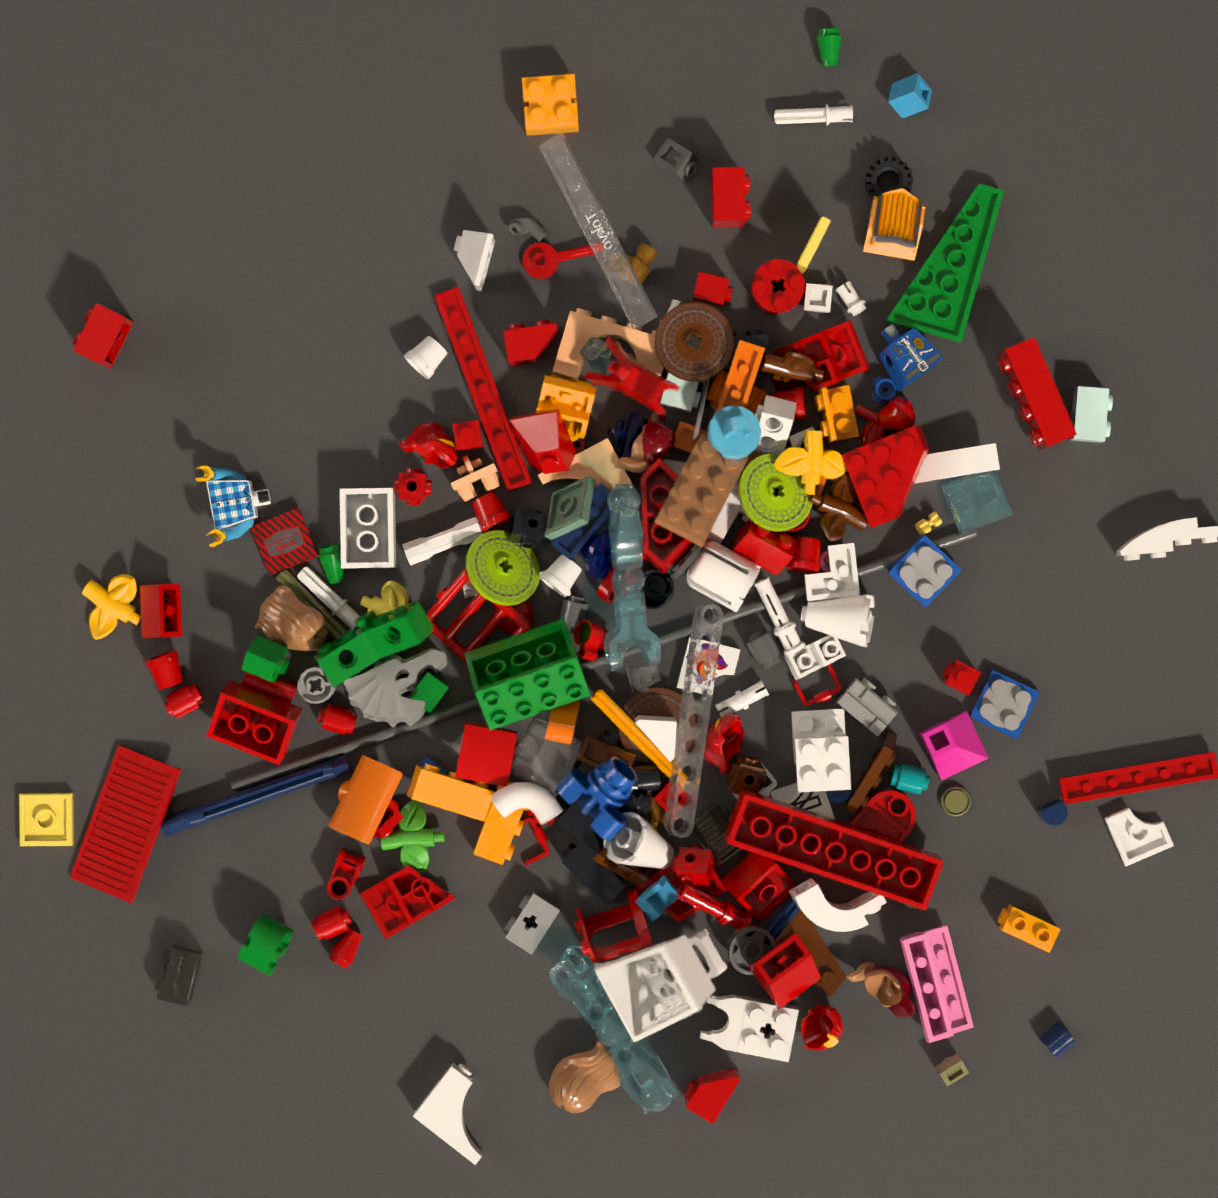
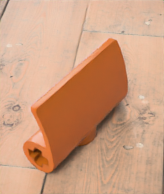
M362 755L351 779L345 781L339 789L338 799L340 802L328 827L367 845L370 844L403 774L398 770Z

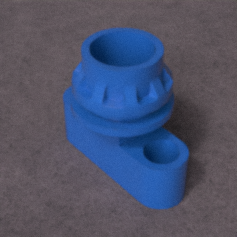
M611 757L607 762L599 763L594 770L588 773L587 777L580 771L572 769L556 786V789L569 805L577 800L583 807L581 812L584 815L590 814L595 819L590 825L591 828L600 837L610 841L627 823L623 814L615 806H622L626 802V799L632 794V787L638 778L634 770L625 761L618 757Z

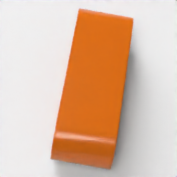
M581 699L551 709L545 734L546 740L571 745Z

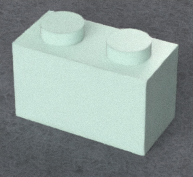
M1083 386L1074 388L1071 422L1077 435L1070 437L1069 440L1101 443L1105 441L1106 437L1110 436L1111 422L1107 421V413L1112 410L1113 396L1109 395L1108 388Z

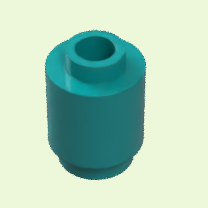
M902 763L900 766L894 764L890 777V785L895 786V789L919 795L922 790L927 791L930 781V775H926V769Z

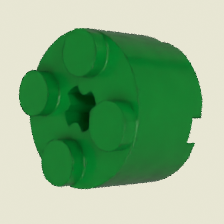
M263 913L249 932L246 944H243L237 959L271 977L277 967L278 959L286 953L295 930Z

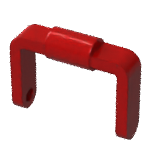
M831 664L827 665L836 688L820 692L808 701L805 700L797 680L792 681L803 705L822 704L832 699V695L840 692L841 685Z
M532 817L522 821H525L524 824L530 822L533 828L532 832L545 852L525 861V866L547 856L550 852L549 846L546 843L548 838L542 826L538 827L537 823L532 821Z

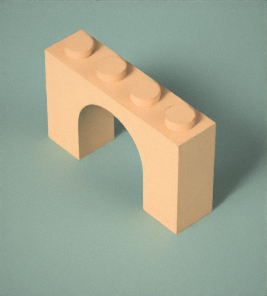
M577 308L576 312L570 311L552 371L553 374L578 380L589 347L597 340L610 336L627 342L633 349L637 362L644 364L647 369L657 373L659 376L662 375L664 367L660 363L655 350L656 331L652 330V334L642 332L641 326L627 323L626 327L616 324V319L607 316L597 319L591 317L592 312Z

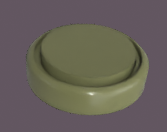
M952 786L942 793L940 804L948 815L961 816L969 810L971 798L969 793L962 787Z

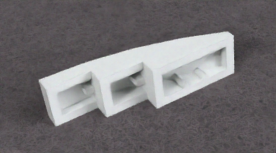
M996 443L927 454L915 483L999 470Z

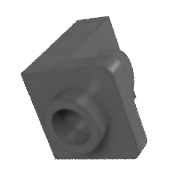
M670 138L666 139L653 158L657 164L677 175L683 182H686L689 177L694 175L700 162L691 151Z

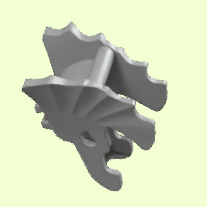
M430 648L407 659L391 654L383 661L377 660L374 662L375 667L366 673L344 681L351 706L360 708L364 718H369L376 722H387L392 728L399 722H405L410 727L413 726L426 711L424 709L425 701L408 699L401 695L415 687L418 677L427 669H432L435 673H438L445 668L447 656L442 651ZM401 674L409 675L408 678L397 680Z

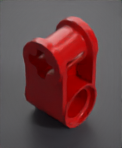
M341 848L327 885V892L330 897L341 900L351 893L365 863V856L358 857L346 852V848ZM337 880L345 882L347 886L346 892L342 895L335 893L333 890V883Z

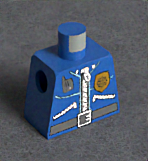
M892 324L880 333L889 345L879 356L898 391H901L932 369L944 358L914 328L901 335L894 324Z

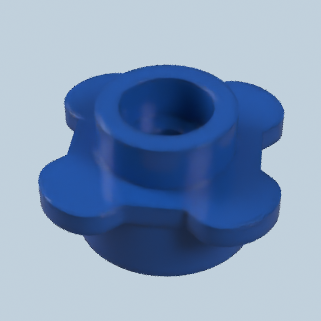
M878 376L873 380L875 391L872 394V399L875 402H880L881 400L890 402L898 397L896 394L897 389L892 379H883ZM884 387H886V388L888 389L887 392H884V391H883V388H884Z

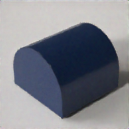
M1056 799L1036 810L1042 821L1053 826L1062 824L1068 816L1067 806L1061 799Z
M1059 1021L1039 1037L1040 1041L1056 1059L1076 1043L1075 1039Z

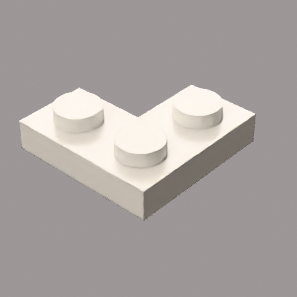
M854 543L827 546L830 572L804 575L807 601L860 595Z

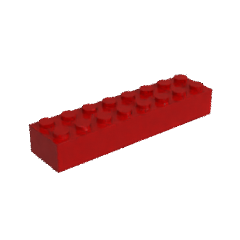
M741 788L724 835L727 844L925 911L944 863L938 854Z

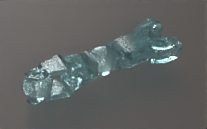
M616 484L608 494L607 499L610 510L608 533L611 544L612 566L615 567L611 580L616 590L614 591L615 625L608 632L603 642L605 663L610 671L622 668L624 653L634 646L641 647L643 659L649 666H657L661 661L660 640L654 632L647 628L644 592L641 590L645 581L643 570L640 568L643 567V530L638 511L641 499L634 487L625 484Z
M580 946L568 947L563 952L560 962L556 963L550 971L549 977L551 982L563 998L570 1000L575 1005L585 1021L592 1025L591 1028L593 1030L596 1029L598 1040L604 1046L610 1047L608 1053H612V1059L621 1074L620 1085L633 1101L639 1103L643 1113L649 1115L650 1111L659 1112L665 1110L671 1104L672 1099H679L680 1095L679 1091L670 1082V1075L661 1059L654 1053L649 1054L639 1040L633 1042L620 1016L615 1014L617 1011L612 1007L609 996L599 982L594 971L595 965L588 955L584 956ZM570 955H575L579 958L578 966H575L570 960ZM558 971L566 972L567 979L561 978ZM593 1006L600 1008L602 1012L596 1011ZM623 1049L629 1051L631 1055L626 1054ZM646 1070L653 1079L648 1080L641 1086L634 1073Z

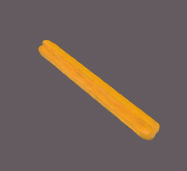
M598 689L593 693L591 700L669 779H672L680 788L688 782V776L673 761L670 762L635 722L603 690Z

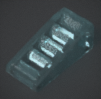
M593 337L590 338L580 350V355L596 373L609 375L610 371L607 368L612 360L615 361L605 341Z

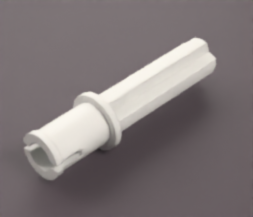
M826 104V108L775 110L774 121L776 124L826 122V125L832 122H853L852 105L829 107V104Z
M308 566L304 567L298 573V579L333 611L331 613L333 616L336 614L350 630L356 628L357 626L353 620L360 616L347 604L348 600H343Z

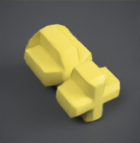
M937 512L929 514V520L922 519L914 524L920 535L930 532L932 525L937 527L942 524V519L938 516Z

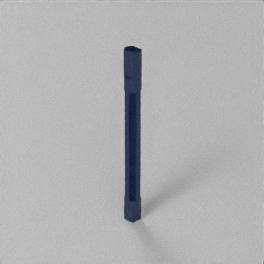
M342 755L308 769L165 817L161 829L165 836L181 832L235 811L324 780L351 772L350 763L346 755Z

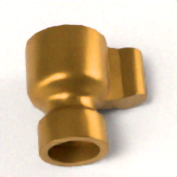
M641 242L636 249L637 254L635 256L617 252L608 265L611 269L619 272L627 280L638 286H641L649 274V263L654 262L659 254L654 248L644 242Z

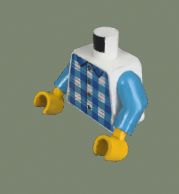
M205 465L195 468L202 469L204 472L203 478H195V480L198 482L206 481L215 529L206 533L205 536L214 535L216 538V542L209 544L210 547H215L222 543V541L226 542L240 538L253 526L254 519L258 518L257 506L271 504L269 489L254 491L252 481L247 480L242 473L229 468H210Z

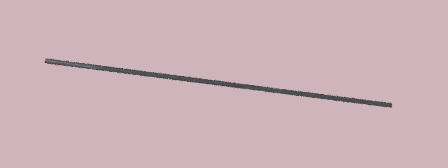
M974 527L933 540L932 542L939 549L977 537ZM907 550L857 566L858 577L893 566ZM805 585L779 593L777 596L782 604L805 596L806 589ZM761 599L741 606L737 612L729 610L598 655L595 661H581L580 665L584 672L766 608ZM476 697L423 715L411 727L403 722L397 724L394 728H385L286 762L280 766L278 765L231 781L230 784L234 792L479 708L480 704Z

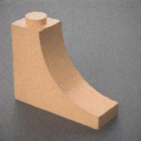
M608 438L575 455L568 471L549 474L541 473L538 475L543 485L557 480H580L590 476L595 480L594 487L597 488L602 482L622 499L617 504L621 509L635 502L633 497L637 495L625 469L614 467L619 458Z

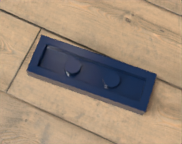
M601 482L593 492L588 523L555 538L551 545L571 561L622 499Z

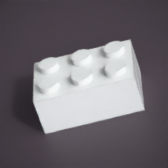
M394 488L340 489L341 568H396Z

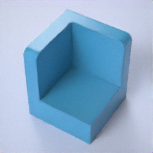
M916 73L892 84L888 102L901 118H906L929 108L932 89L919 73Z
M664 875L643 891L635 902L653 922L662 914L665 908L678 899L677 889Z

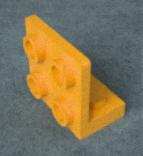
M849 385L827 389V387L821 388L818 391V395L814 397L816 411L822 413L823 421L819 423L820 431H823V438H827V443L859 437Z

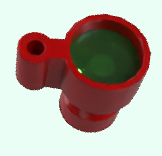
M582 620L574 629V641L580 645L578 652L580 658L595 661L598 656V649L610 651L615 645V633L603 629L597 623Z

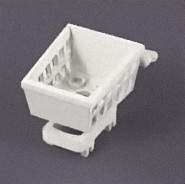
M707 929L699 931L689 938L684 935L632 952L613 961L598 962L592 965V969L599 978L633 1042L699 1011L716 990L710 979L724 972L727 965L725 961H722L708 936L709 932ZM692 945H696L707 961L709 970L705 971ZM666 969L672 972L675 980L669 978Z

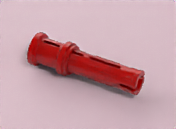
M686 883L682 884L677 891L678 899L713 915L718 923L722 925L728 924L734 927L735 931L751 924L752 914L748 911L742 912L735 908L731 902L722 903Z

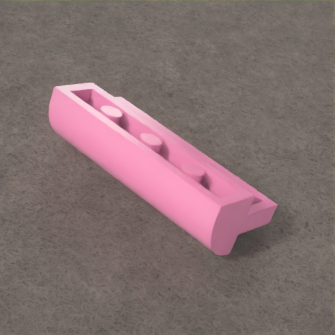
M942 925L901 937L900 943L926 1042H935L954 1036V1033L973 1028L948 926Z

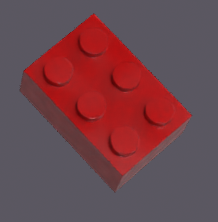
M229 679L221 691L206 737L280 766L289 750L303 708Z

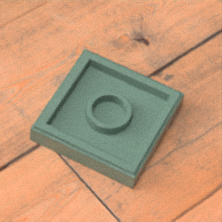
M587 476L552 493L545 537L553 540L588 523L595 480L592 477Z

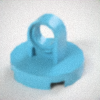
M732 405L724 407L715 413L708 425L707 436L712 448L720 452L721 456L729 459H740L748 456L756 449L761 439V427L759 420L751 411L741 406Z

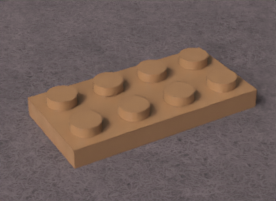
M701 433L655 523L703 547L748 457L729 459L721 456L720 452L712 448L708 437Z

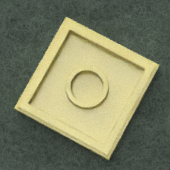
M825 217L820 218L796 264L802 274L807 269L831 220Z
M20 793V846H73V793Z

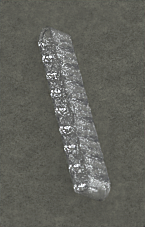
M715 604L699 605L695 609L675 742V757L672 763L664 818L666 831L679 838L689 836L694 827L724 618L722 609ZM707 609H711L713 612V619L709 623L704 619V613ZM704 635H707L710 643L707 648L703 649L700 645V640ZM700 661H703L706 665V670L703 674L699 675L696 667ZM699 687L702 690V696L698 701H695L693 691ZM696 713L698 723L696 726L691 727L689 718L692 714ZM692 739L695 743L694 750L687 753L685 745L687 741ZM685 766H689L691 769V774L687 779H683L681 775L682 769ZM685 792L687 794V801L685 804L679 805L678 796L680 793ZM682 818L683 828L675 831V821Z

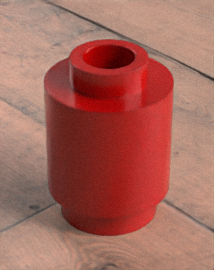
M196 683L191 686L187 684L167 695V702L164 703V706L171 717L175 715L179 719L200 708V704L204 703L205 699Z
M328 703L327 708L321 707L317 722L322 723L321 729L343 735L346 733L352 734L358 714L352 713L351 709Z
M340 906L317 915L316 919L311 921L313 930L319 940L324 938L328 940L350 930L349 924L352 923L348 910L346 908L342 910Z

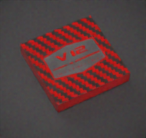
M299 507L250 528L269 576L318 557V552Z

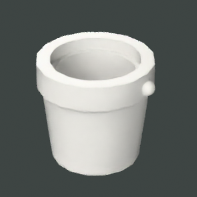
M427 336L416 347L409 350L404 355V358L418 373L429 379L447 355V352L435 339Z
M561 554L546 571L544 570L539 573V578L552 590L566 598V596L571 595L570 589L582 569L572 560L570 561Z

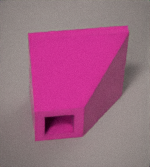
M967 711L919 732L940 780H944L989 759Z

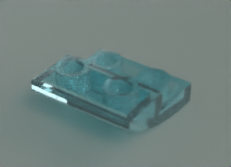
M995 470L970 474L941 486L960 535L1013 515Z

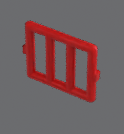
M465 568L447 589L444 588L437 595L438 600L427 611L426 615L433 625L432 633L467 664L464 653L480 648L506 617L510 618L518 626L510 637L529 631L531 623L512 606L493 603L499 610L464 648L453 637L486 601V598L478 593L446 631L434 619L467 581L472 585Z

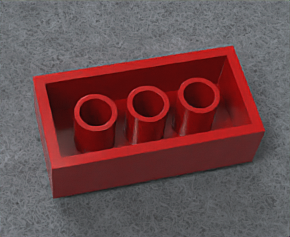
M1035 337L999 353L1000 359L997 360L999 369L1002 374H1007L1010 383L1007 384L1009 392L1013 398L1017 397L1021 407L1018 408V412L1022 421L1029 424L1031 431L1028 434L1033 446H1038L1042 450L1077 435Z

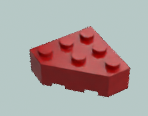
M920 424L842 454L870 529L900 517L903 512L904 505L929 451V446Z
M658 458L641 476L644 557L664 574L693 542L655 523L658 514L679 477Z

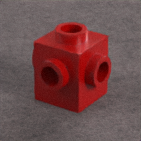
M406 468V473H399V479L395 478L394 494H399L398 499L405 500V505L420 506V501H427V495L432 494V480H428L427 474H421L422 469ZM409 482H416L417 488L415 491L408 490L407 485Z
M697 846L680 847L679 855L674 856L672 866L673 872H676L678 882L686 883L689 886L697 884L709 886L714 865L712 851L703 850Z

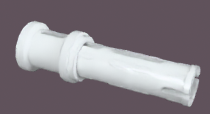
M765 577L755 582L754 586L757 588L765 608L774 623V634L779 637L785 649L783 651L784 655L788 656L803 649L806 645L804 642H801L795 630V622L788 619L780 599L770 582V578Z

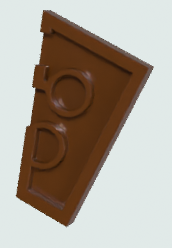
M889 729L884 736L882 750L875 751L868 765L869 771L862 773L852 791L851 797L846 801L845 810L853 815L858 807L864 808L870 797L867 794L870 788L878 786L883 777V774H881L882 769L885 765L890 767L897 755L894 752L897 734Z
M799 910L775 940V943L777 945L789 935L796 933L811 953L821 976V979L815 982L814 985L831 997L845 980L846 975L809 918Z

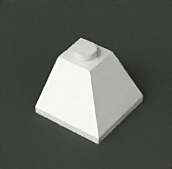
M463 230L462 236L458 235L456 238L454 251L458 252L457 257L476 290L482 292L495 239L493 234Z

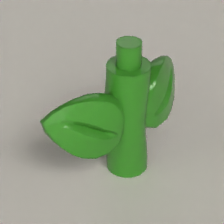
M412 800L400 811L403 819L398 823L400 829L393 830L391 834L381 838L382 850L401 848L400 861L403 866H410L419 874H422L426 871L429 864L430 855L427 847L435 846L436 842H445V832H435L434 828H424L426 824L425 810L419 801Z

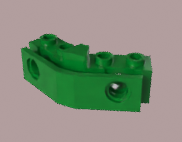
M418 600L378 616L372 610L354 619L353 621L357 627L345 632L332 643L321 647L317 651L318 655L314 656V659L328 682L333 687H336L380 658L422 643L433 631V625ZM344 650H348V657L344 660H339V654Z

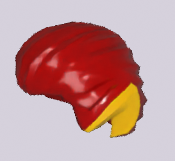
M817 1004L809 1009V1015L803 1018L801 1034L805 1049L821 1051L827 1050L839 1042L844 1026L842 1017L835 1007Z

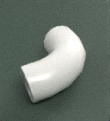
M515 782L501 788L490 796L493 804L503 817H507L520 808H526L535 814L541 825L563 811L557 800L544 787L532 782Z

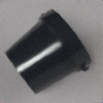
M632 764L631 768L638 778L632 787V793L636 797L660 790V774L656 764Z

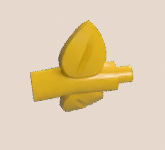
M804 430L805 449L796 446L787 448L777 457L774 467L789 476L802 475L801 484H805L804 494L815 495V485L820 484V476L826 479L838 478L846 472V465L842 455L837 451H823V431Z
M121 574L113 577L107 586V590L91 579L82 591V594L96 605L89 616V629L95 640L109 635L117 626V619L125 623L130 621L136 626L140 623L141 616L135 612L136 608L129 604L137 592L136 581L133 576Z

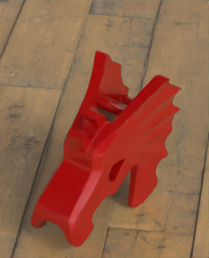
M608 336L605 343L618 361L612 360L607 368L610 371L609 375L587 372L584 379L591 380L593 385L606 386L610 391H619L624 396H630L637 402L644 404L656 414L664 415L665 410L659 402L661 395L667 389L678 391L680 387L647 369L644 364L637 362L632 354L623 350L619 342H614Z

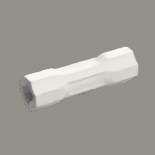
M474 517L460 522L446 531L430 537H420L402 545L411 566L452 547L470 544L482 535V531L477 518Z

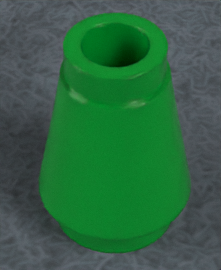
M839 28L818 29L819 36H816L822 67L838 66L842 39Z
M331 544L320 547V554L317 556L329 584L344 581V569L341 568L340 545Z

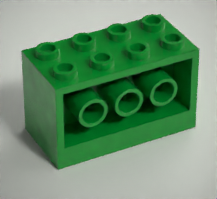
M564 619L464 653L476 697L490 730L591 696Z

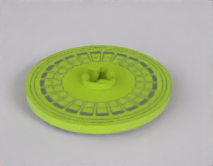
M771 453L755 458L743 469L738 482V496L744 512L755 524L770 531H786L798 526L806 519L813 503L809 502L810 495L804 494L805 484H801L802 475L789 476L778 471L774 467V463L780 454ZM775 488L779 490L777 497L772 495Z
M501 530L489 531L475 539L468 549L466 555L468 577L474 588L487 600L499 605L512 606L520 604L535 592L539 584L540 568L538 560L532 549L521 547L520 543L509 542L510 532Z

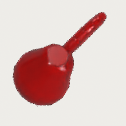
M901 396L892 399L878 413L860 404L857 405L854 411L855 414L869 420L861 433V446L882 439L884 430L903 431L913 427L916 422V415L910 400Z

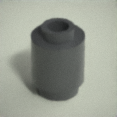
M570 595L569 599H563L559 620H565L568 631L571 634H574V629L580 621L586 620L589 604L584 602V597Z
M759 629L748 635L750 640L746 642V645L756 664L760 665L762 670L772 667L781 661L779 657L780 651L769 631L763 632L762 629Z

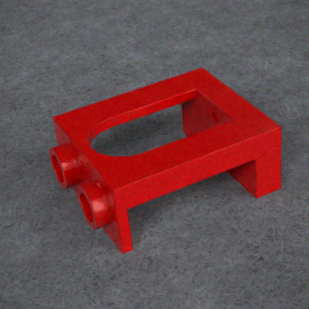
M636 890L626 893L629 901L628 905L591 917L583 918L580 908L576 909L579 920L574 921L578 935L584 936V939L580 940L584 956L590 955L593 964L653 945L644 912L635 902L638 899ZM634 919L639 936L601 948L592 945L591 939L596 932Z

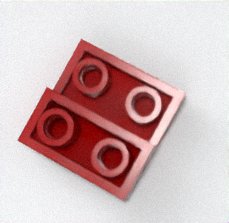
M466 722L455 777L508 786L518 731L503 728L490 730L487 725Z

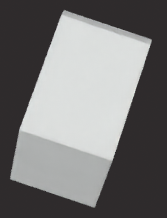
M638 715L634 718L638 727L671 762L675 757L676 718Z

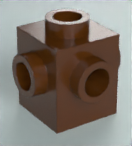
M745 755L744 757L735 756L734 762L730 763L731 768L727 772L728 781L726 785L730 792L739 795L741 788L758 793L760 786L765 784L767 776L760 759L752 755Z

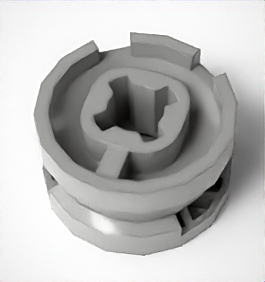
M320 667L305 670L301 674L297 686L299 694L303 699L313 704L327 701L333 696L336 687H333L328 682Z

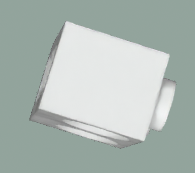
M766 395L764 404H758L755 414L761 427V439L754 451L764 454H781L785 450L797 403Z

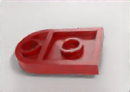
M884 789L870 796L864 808H860L848 824L903 842L915 825L916 811L913 803L905 794L893 789ZM895 799H902L905 804L904 809L899 813L892 812L890 807Z

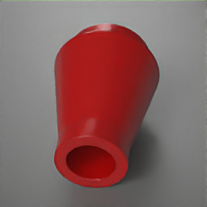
M350 929L332 948L328 959L347 969L349 964H353L363 936Z

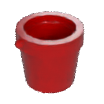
M804 386L772 393V397L797 403L794 419L807 420V402Z
M495 492L485 494L471 504L482 534L494 531L512 520L510 512L506 510Z
M795 537L797 541L794 556L786 568L801 573H820L821 541L808 537Z
M177 650L165 652L144 661L158 690L183 682Z

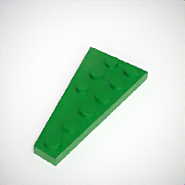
M983 184L977 185L885 322L908 329L914 328L919 332L954 342H962L1004 190Z

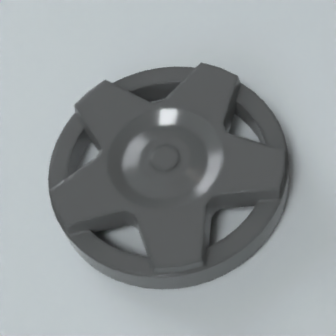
M706 542L703 547L694 543L682 554L678 562L668 572L673 580H676L691 565L704 549Z
M744 927L732 935L727 949L728 959L732 966L740 973L754 975L748 965L776 945L775 940L762 927ZM748 932H752L751 935H749V936H747V935H745V934L748 933ZM765 936L768 937L771 946L764 944ZM736 943L737 949L733 951L734 945ZM745 962L748 969L741 968L737 964Z

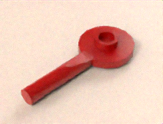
M602 241L556 252L549 244L535 243L525 250L523 267L531 277L546 279L556 272L559 262L605 252V246Z

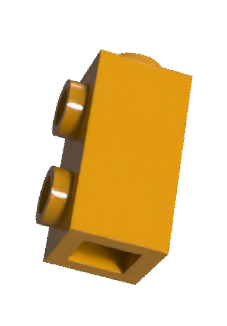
M1010 904L1007 909H1002L997 920L1000 923L998 927L1000 930L1049 953L1061 930L1059 927Z

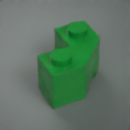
M256 635L246 652L241 670L275 683L279 674L284 675L288 668L290 660L286 659L289 648Z

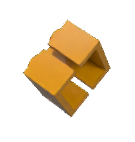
M575 74L522 78L527 136L579 132Z

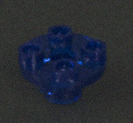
M608 529L600 535L594 533L580 549V554L585 559L587 573L596 579L604 580L628 547H626L624 535L616 529Z

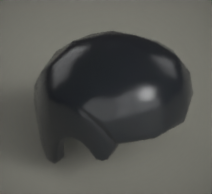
M649 569L641 573L635 583L637 602L646 609H659L666 606L674 595L673 579L667 572L663 574L658 569Z
M632 793L622 806L615 807L622 814L634 812L643 817L651 810L653 802L649 794L637 798Z

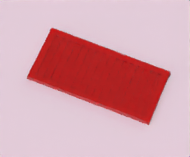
M118 745L70 878L122 899L129 904L133 903L181 769Z

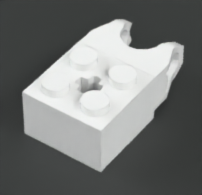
M736 994L710 996L707 999V1003L724 1010L728 1015L726 1025L719 1030L701 1031L700 1039L711 1041L724 1050L789 1062L799 1012L797 1006L786 1004L778 1009L773 1001ZM766 1023H770L773 1029L769 1034H764L763 1030L760 1029L761 1026L765 1027Z

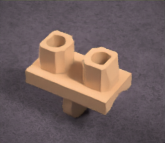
M467 455L462 457L465 465L456 468L459 476L468 471L470 474L451 483L454 491H458L465 502L477 497L472 485L474 482L482 480L487 492L500 486L496 475L498 470L494 463L475 472L474 469L483 465L480 458L470 462Z

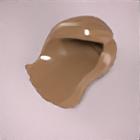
M285 585L277 587L261 604L259 618L254 627L256 630L261 629L270 641L299 651L320 649L328 635L324 616L317 609L302 603L293 590Z
M597 1041L596 1046L590 1051L573 1054L562 1059L556 1065L549 1081V1094L552 1101L558 1107L571 1113H581L589 1109L599 1095L615 1090L620 1086L622 1074L616 1055L600 1041Z

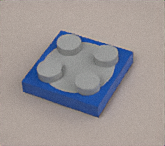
M922 534L887 572L926 608L962 570L927 536Z
M991 670L969 717L1018 740L1040 692Z

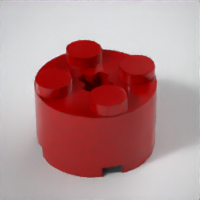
M773 259L761 265L755 272L751 282V295L755 305L770 315H780L792 311L800 302L805 289V280L798 267L782 259ZM781 282L784 292L780 290L777 293L773 292L774 286L771 283L777 284Z

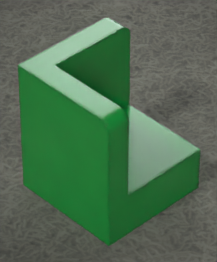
M429 671L412 692L410 699L425 701L424 709L431 713L450 686Z

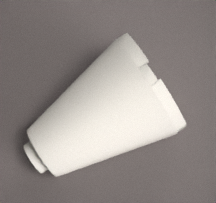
M867 594L809 601L807 606L803 605L801 621H805V625L808 628L861 647H868L867 643L871 639L874 616H872V611L869 610V607L875 608L874 596Z
M634 812L623 813L627 823L610 841L604 839V848L608 850L607 857L615 863L656 869L668 867L674 858L673 847L643 817Z

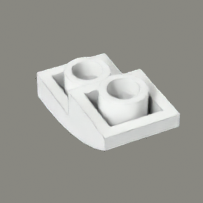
M827 635L806 645L794 654L784 656L794 679L798 680L846 656L838 638Z

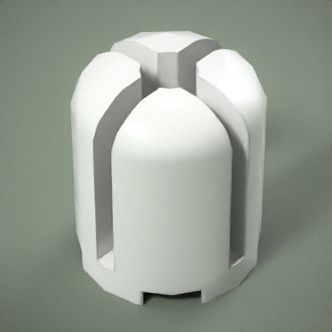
M708 541L702 552L687 569L686 583L696 591L737 612L743 603L742 599L745 598L750 587H752L761 567L715 541Z

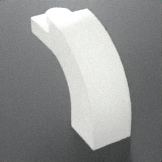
M812 878L789 890L795 904L812 922L822 928L839 932L853 931L869 925L864 915L876 913L883 904L887 903L884 896L869 891L847 903H832L825 899L818 884Z

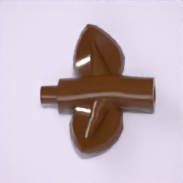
M787 351L783 358L764 352L759 365L760 371L771 373V382L777 392L794 389L799 380L809 382L813 378L822 380L824 370L815 368L812 359L794 351Z
M848 471L833 482L830 488V495L815 493V495H810L809 502L815 504L816 510L824 513L820 523L827 539L830 541H837L845 535L846 523L860 531L864 530L868 524L865 513L852 505L856 497V490Z

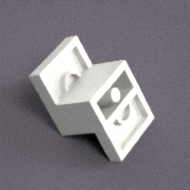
M844 709L791 711L797 792L851 790L848 736L845 734Z

